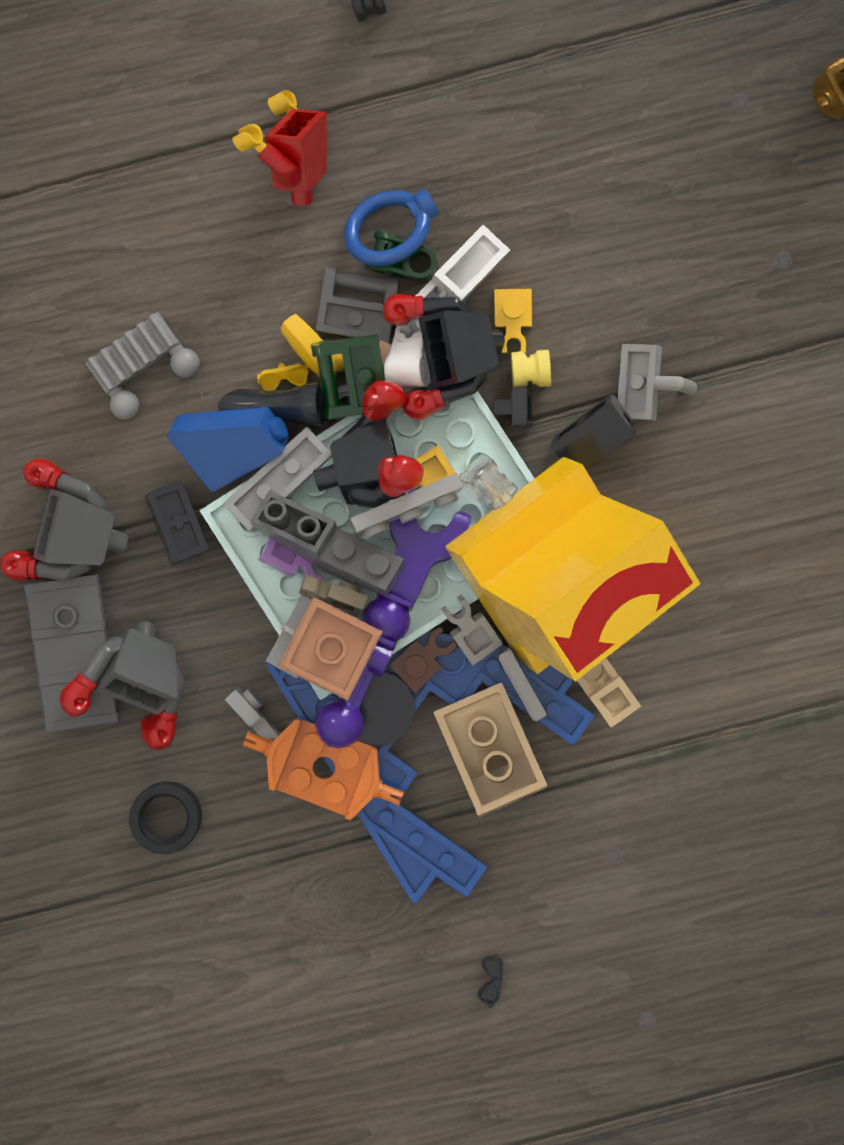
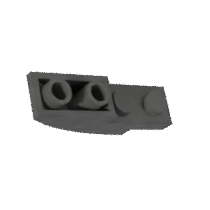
M270 490L250 521L251 525L317 567L348 583L356 585L358 582L385 596H388L405 566L403 558L338 528L334 520Z

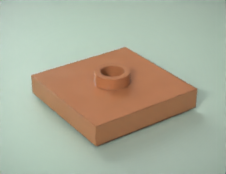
M312 597L278 666L348 701L383 631Z

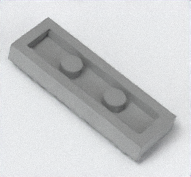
M306 427L285 446L282 455L269 461L223 504L251 532L255 527L251 525L250 521L268 491L270 490L288 498L313 475V470L321 468L332 458L331 452Z
M454 473L350 518V524L355 536L365 534L366 539L375 537L388 530L385 524L399 518L401 523L404 524L422 516V508L435 503L438 509L457 501L456 494L461 492L463 485L458 474Z

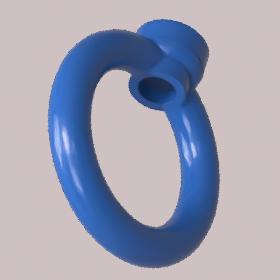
M425 188L416 194L400 190H389L374 194L362 201L350 214L344 228L345 245L350 254L364 264L387 266L398 263L411 256L422 245L429 231L430 220L438 216L439 211ZM390 205H400L409 209L415 219V226L411 235L403 243L384 251H373L361 244L359 229L363 221L371 213Z

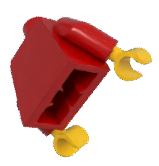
M284 90L268 99V105L276 116L286 112L287 114L265 136L266 144L263 142L262 131L256 124H248L238 129L239 134L233 137V143L241 152L254 148L258 152L257 157L270 168L273 186L277 190L290 191L292 204L304 206L313 202V187L325 175L327 170V113L324 111L298 109L296 107L295 95L291 91Z

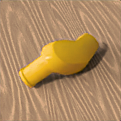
M294 314L283 322L281 333L309 369L320 377L317 357L312 356L311 344L323 340L297 314ZM342 354L331 355L334 374L336 375V372L345 370Z

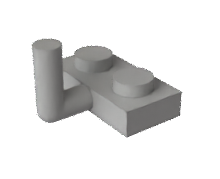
M622 344L617 400L632 420L656 421L659 391H677L687 395H693L697 391V384L692 380L679 376H660L662 346Z

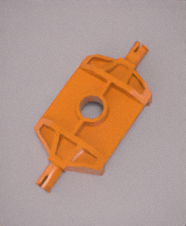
M298 717L276 739L271 738L268 740L248 731L246 740L243 743V747L264 753V756L267 757L269 790H279L344 815L345 819L351 820L372 798L376 799L379 797L399 806L404 794L402 790L382 784L383 780L380 779L378 748L358 740L346 748L329 747L319 738L314 723ZM328 757L334 762L335 772L331 776L321 777L316 773L314 763L318 758Z

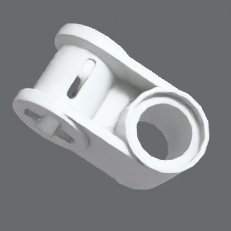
M418 318L411 320L407 325L397 326L389 355H387L384 363L385 380L396 383L402 388L426 387L431 381Z

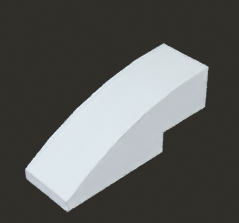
M482 225L434 274L432 280L416 296H423V298L455 296L465 302L509 253L510 249Z

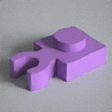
M269 537L258 561L291 578L299 569L304 577L307 574L322 581L323 577L313 571L312 563Z

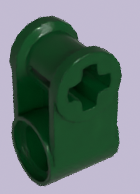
M375 231L373 237L376 239L373 251L392 249L403 243L405 239L390 233ZM421 245L411 256L398 263L387 266L365 264L364 267L381 275L425 284L432 280L434 274L438 271L439 265L432 249ZM426 256L431 260V266L426 272L416 273L411 269V263L416 257Z

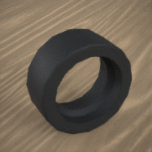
M162 781L150 785L136 797L130 809L129 825L133 837L143 848L153 853L170 854L182 850L195 838L201 826L202 809L198 798L188 787L178 782ZM172 796L185 806L188 815L187 824L183 832L177 837L161 839L152 835L147 829L144 814L148 804L154 798Z

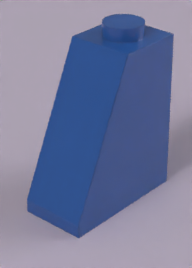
M268 407L181 414L175 418L166 437L210 491L214 492L282 455L290 435L282 419L275 417Z

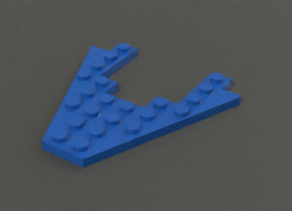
M432 630L416 640L425 647L429 643V636ZM441 633L436 637V644L441 648L447 647L453 641L456 643L451 634ZM412 641L411 643H409L408 645H406L405 647L391 655L385 672L395 674L399 677V675L389 666V664L392 663L414 641ZM457 644L453 652L444 656L439 655L435 659L442 668L415 693L411 690L414 696L416 712L430 691L447 703L453 704L473 695L482 682L489 687L502 682L510 701L528 713L497 657L499 656L498 653L510 648L547 716L538 720L540 723L574 746L595 716L565 694L573 683L572 679L550 665L537 674L520 663L511 647L503 645L472 666ZM270 663L266 665L300 719L315 724L320 709L330 701H335L339 698V696L332 693L320 700L309 681L303 678L296 679ZM393 743L374 746L378 748L380 779L383 780L382 784L405 792L418 774V771L389 751ZM323 757L331 772L334 773V762L328 757ZM377 797L376 799L372 798L357 813L407 895L415 904L418 903L436 876L467 897L488 868L486 863L402 804L397 806Z

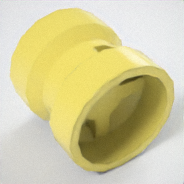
M537 350L529 358L522 351L511 352L513 388H526L528 382L536 384L538 387H551L549 350Z

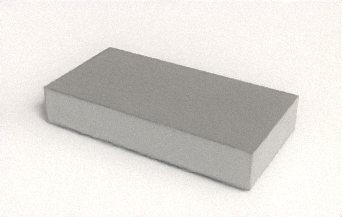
M510 648L498 653L499 656L497 657L532 720L538 721L547 716Z

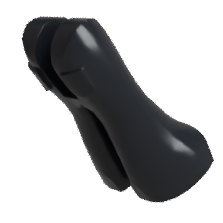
M320 379L309 381L297 387L274 391L236 389L224 395L218 403L219 411L268 407L275 417H279L283 421L302 425L321 426L328 421V419L323 418L322 407L325 404Z

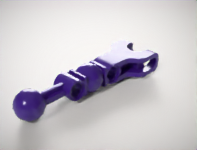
M458 511L454 514L452 521L446 529L437 533L426 532L418 526L416 519L402 524L399 518L389 523L391 538L396 545L395 555L404 559L405 566L388 596L378 592L377 598L372 600L364 609L362 621L383 632L349 700L347 701L339 697L338 700L330 701L324 705L317 714L315 721L316 733L321 741L329 747L338 749L349 747L357 742L362 735L364 722L359 708L373 676L382 677L396 647L395 642L402 639L409 630L411 622L409 611H412L429 571L437 563L452 559L445 546L469 528L472 520L470 514Z

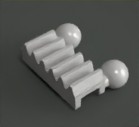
M157 312L151 314L146 321L137 324L133 330L127 331L122 338L114 340L109 347L100 350L99 354L90 357L85 364L106 394L110 396V410L112 414L118 419L128 420L138 413L140 404L137 396L130 391L123 390L121 388L122 385L168 353L171 355V369L180 377L193 376L199 369L200 360L195 351L183 348L161 314Z

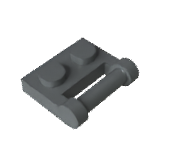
M326 266L315 331L317 333L347 338L378 334L379 342L382 340L389 344L392 325L388 324L383 317L384 304L333 295L335 286L385 294V303L389 296L398 294L400 278L389 276L388 280L338 272V268Z

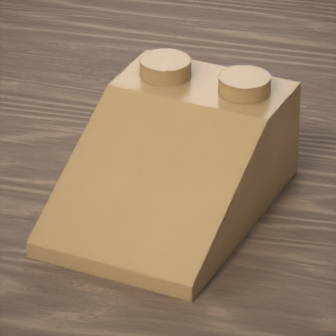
M502 682L433 712L479 817L547 788V783Z

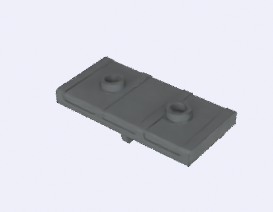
M99 574L75 577L65 581L54 580L24 585L45 732L119 722L120 710L118 699L99 692L96 688L90 696L91 704L89 709L79 717L69 716L63 711L59 702L61 690L76 677L78 672L83 671L93 653L109 640Z

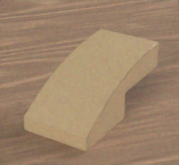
M607 658L577 680L611 728L641 707Z

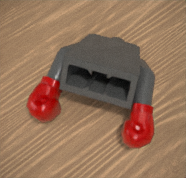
M34 458L25 465L23 477L27 483L35 488L49 491L34 553L24 550H14L5 553L0 559V568L5 577L14 581L40 580L42 578L65 581L87 573L92 565H102L106 551L120 554L125 551L128 543V534L112 529L115 515L106 511V501L89 483L69 476L66 471L60 469L48 459Z
M148 621L136 623L135 629H127L120 637H111L93 653L83 671L78 672L76 677L61 690L59 702L63 711L71 717H79L86 713L91 704L90 696L96 688L99 692L153 713L145 716L140 723L141 738L151 749L162 750L169 747L175 738L176 720L178 717L176 711L185 688V680L176 662L175 648L171 644L157 639V627Z

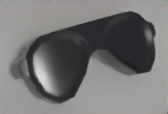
M498 954L486 956L481 960L482 968L492 977V980L479 989L478 998L483 1003L488 1004L490 1008L493 1007V1004L500 997L503 961Z

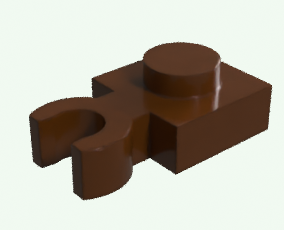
M441 627L431 632L429 643L425 647L418 640H415L389 664L414 693L442 668L435 659L439 655L450 654L456 648L457 644L454 641L445 648H441L436 644V637L443 632Z

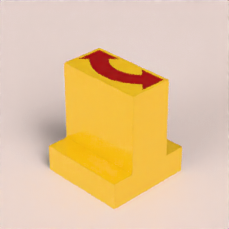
M562 457L445 546L520 663L537 674L550 665L575 682L701 584L662 520L601 495L584 466L566 457Z

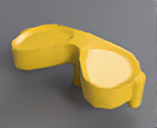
M280 363L278 368L264 370L257 374V382L265 391H274L283 379H287L290 383L300 386L307 382L309 369L307 365L294 364L285 366L284 363Z

